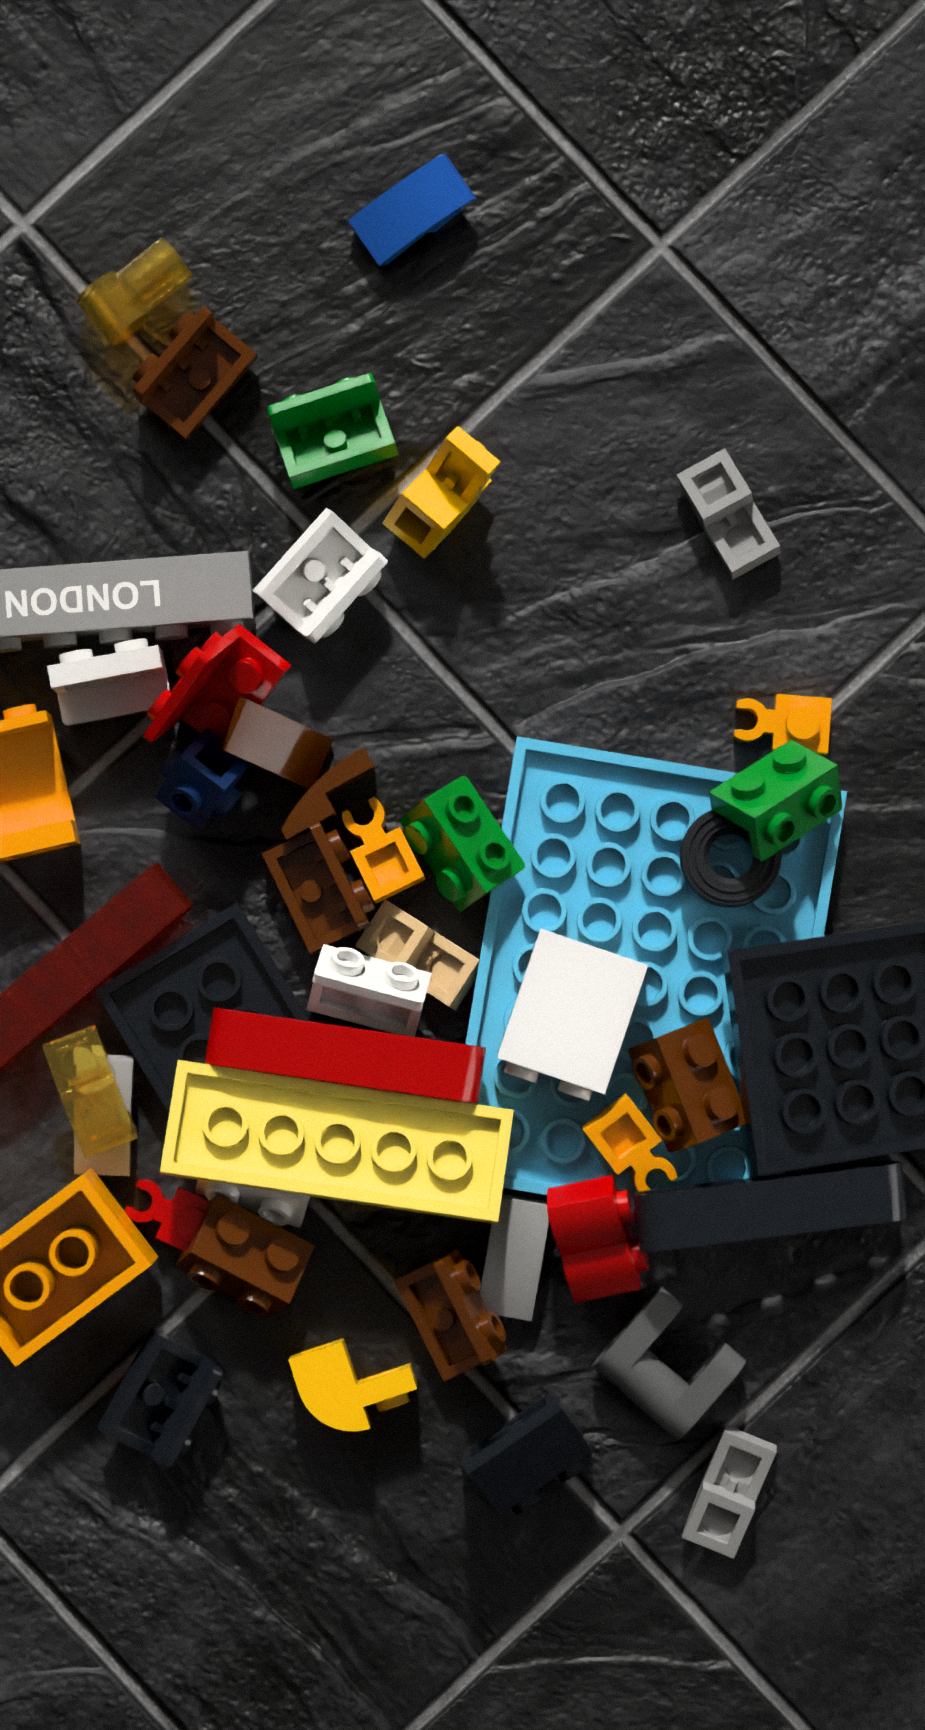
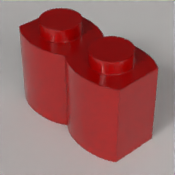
M613 1175L548 1188L547 1213L556 1246L561 1255L564 1272L574 1302L579 1303L640 1290L641 1271L649 1270L647 1252L639 1251L638 1237H632L628 1226L630 1223H635L633 1204L628 1189L619 1191Z

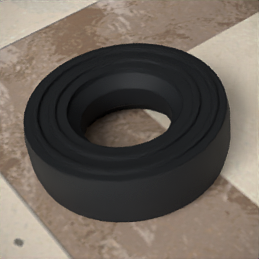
M710 810L692 823L682 840L680 866L683 876L695 894L713 905L740 907L750 904L768 892L776 881L781 867V850L765 861H761L753 856L749 870L739 878L727 879L719 876L711 868L708 857L710 847L716 839L724 835H736L743 838L749 844L751 850L752 847L749 831Z

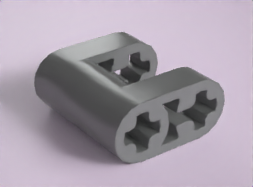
M661 1286L646 1300L592 1364V1367L673 1439L678 1441L693 1427L744 1367L746 1360L730 1345L723 1342L704 1361L690 1379L685 1382L648 1349L683 1306L679 1300Z

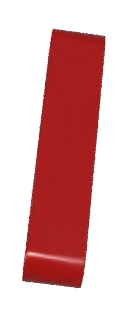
M213 1007L205 1063L479 1103L486 1047Z

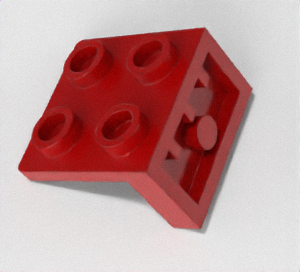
M240 624L224 636L215 632L201 649L195 647L186 656L175 673L181 679L171 691L168 689L164 690L152 704L146 715L153 721L142 737L152 744L183 719L200 734L208 728L219 738L223 739L239 698H245L263 706L289 670L291 664Z

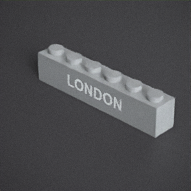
M248 551L0 569V653L22 650V641L43 640L44 648L57 649L77 646V637L99 636L100 644H116L133 640L132 633L155 632V640H177L188 638V629L210 627L211 635L218 632L221 636H224L238 624L242 626L256 624L254 593L252 591L251 557Z

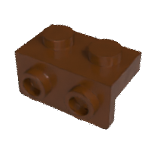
M205 306L201 307L195 315L190 311L185 313L169 333L168 337L173 340L160 357H157L154 353L147 357L132 378L137 382L132 389L136 400L186 442L258 359L257 353L214 318L213 313Z
M320 822L309 826L310 830L261 853L311 955L321 951L323 944L331 946L372 926L366 913L375 909L362 880L359 879L351 883L342 865L343 862L351 858L337 829L327 833Z
M709 1017L628 1049L633 1063L634 1077L643 1088L654 1116L655 1130L664 1141L668 1152L672 1153L700 1144L745 1124L742 1100Z
M216 1194L209 1201L189 1248L179 1256L175 1266L188 1273L187 1278L195 1285L207 1290L219 1289L236 1298L237 1305L243 1310L258 1316H274L290 1304L315 1245Z
M458 1249L394 1280L443 1381L451 1379L478 1365L489 1364L507 1351L504 1344L506 1340L504 1326L494 1311L487 1310L479 1293L481 1282L478 1273L470 1261L462 1259Z

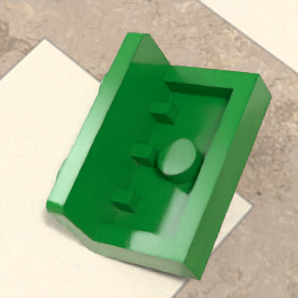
M371 373L358 377L344 378L334 385L303 395H292L281 402L267 407L272 428L293 489L398 456L396 443L381 404L373 374Z
M792 739L709 792L711 810L749 831L752 855L761 861H765L842 809L838 765Z
M466 776L459 777L423 799L398 820L405 830L408 844L416 853L422 855L435 875L439 891L446 899L453 902L459 913L525 868L523 860Z

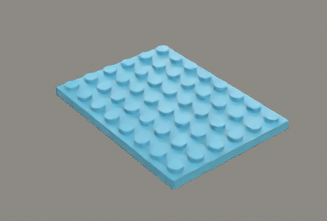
M517 736L501 829L523 860L525 868L497 886L490 893L465 1043L466 1045L486 1047L479 1103L471 1104L514 1110L503 1188L547 1195L548 1188L613 1175L619 1191L628 1189L633 1209L635 1210L633 1193L638 1192V1190L634 1187L631 1180L632 1167L629 1166L617 1175L582 1130L581 1126L626 1093L655 1130L654 1116L643 1088L634 1077L633 1063L628 1049L698 1020L709 1017L742 1100L721 951L824 935L847 791L841 790L842 809L840 812L781 850L780 871L768 892L758 900L744 906L721 907L706 902L689 887L680 866V848L685 833L692 823L701 815L711 810L709 792L737 773ZM724 835L713 842L708 857L710 866L716 874L723 878L735 879L743 876L749 870L753 856L749 844L743 838L736 835ZM540 929L648 965L606 1092L602 1094L593 1091L589 1101L558 1091L560 1083L558 1078L539 1072L537 1081L534 1083L505 1073L507 1061L496 1058ZM745 1124L700 1144L672 1153L668 1152L662 1140L650 1152L665 1157L675 1168L677 1178L671 1181L664 1174L663 1170L652 1169L646 1175L645 1181L646 1185L653 1190L758 1177L752 1174ZM779 1172V1173H773V1174H767V1175L783 1174V1173H785V1172Z

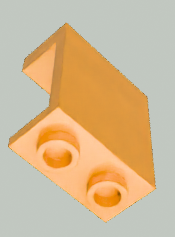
M35 704L4 710V720L0 721V863L81 844L52 715L46 710L37 712Z

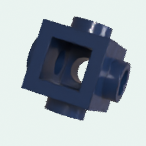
M208 728L186 750L178 746L169 756L159 771L166 779L155 796V799L198 831L202 829L214 814L222 820L234 807L242 795L235 786L250 764L218 750L222 739Z

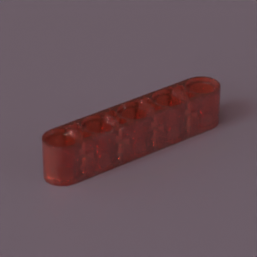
M159 863L152 865L0 994V1072L91 996L95 989L105 984L192 909L194 904Z

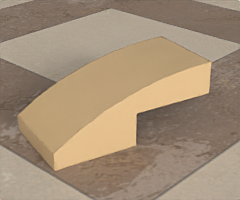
M385 899L370 922L372 926L365 929L355 946L373 958L388 962L408 963L418 970L432 973L427 993L456 1011L476 980L479 959Z

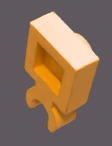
M776 694L774 710L766 709L759 701L754 699H740L735 703V709L752 712L756 718V725L751 730L735 729L733 731V738L741 742H751L758 739L762 734L772 735L771 751L792 739L819 755H827L832 698Z
M372 797L368 801L371 809L374 811V817L369 824L358 825L355 823L349 810L342 812V819L348 832L364 842V845L351 850L350 853L375 904L426 879L401 828L398 827L385 834L383 830L386 824L385 811L379 800Z
M626 1093L581 1126L582 1130L617 1175L629 1166L632 1167L631 1180L638 1192L651 1190L646 1185L645 1179L648 1172L652 1169L663 1170L664 1174L671 1181L677 1178L675 1168L665 1157L650 1152L662 1139Z

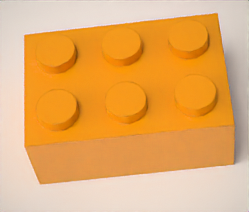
M92 1167L0 1236V1347L15 1367L149 1268L158 1258V1255Z

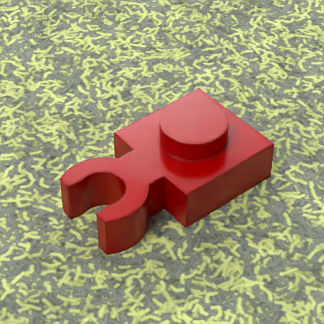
M139 1179L136 1186L151 1194L152 1205L146 1211H140L128 1205L124 1210L131 1220L136 1222H148L154 1219L162 1223L155 1238L182 1251L187 1250L209 1204V1200L181 1186L178 1187L173 1200L164 1196L163 1190L154 1181Z

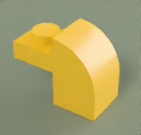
M457 426L445 438L427 468L401 493L382 524L425 559L453 530L492 481L490 477L501 461L486 450L480 442L474 440Z
M344 1338L293 1354L288 1359L300 1397L306 1408L320 1422L342 1431L370 1429L371 1420L366 1406L375 1403L378 1412L406 1404L410 1402L407 1392L416 1390L418 1385L411 1363L357 1380Z

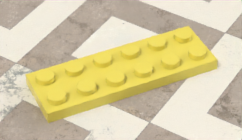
M178 1060L160 1174L497 1224L514 1110Z

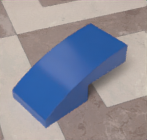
M441 154L376 198L349 219L348 222L379 266H386L426 233L436 232L477 198L447 155Z

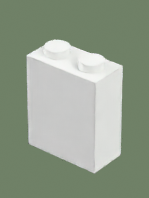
M540 929L496 1057L507 1061L504 1072L534 1083L537 1081L539 1072L560 1079L558 1091L587 1101L590 1100L593 1091L605 1094L648 965Z

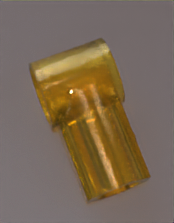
M161 237L119 272L111 271L95 280L80 294L76 303L109 344L115 346L140 329L148 320L149 312L193 278V275L174 248Z

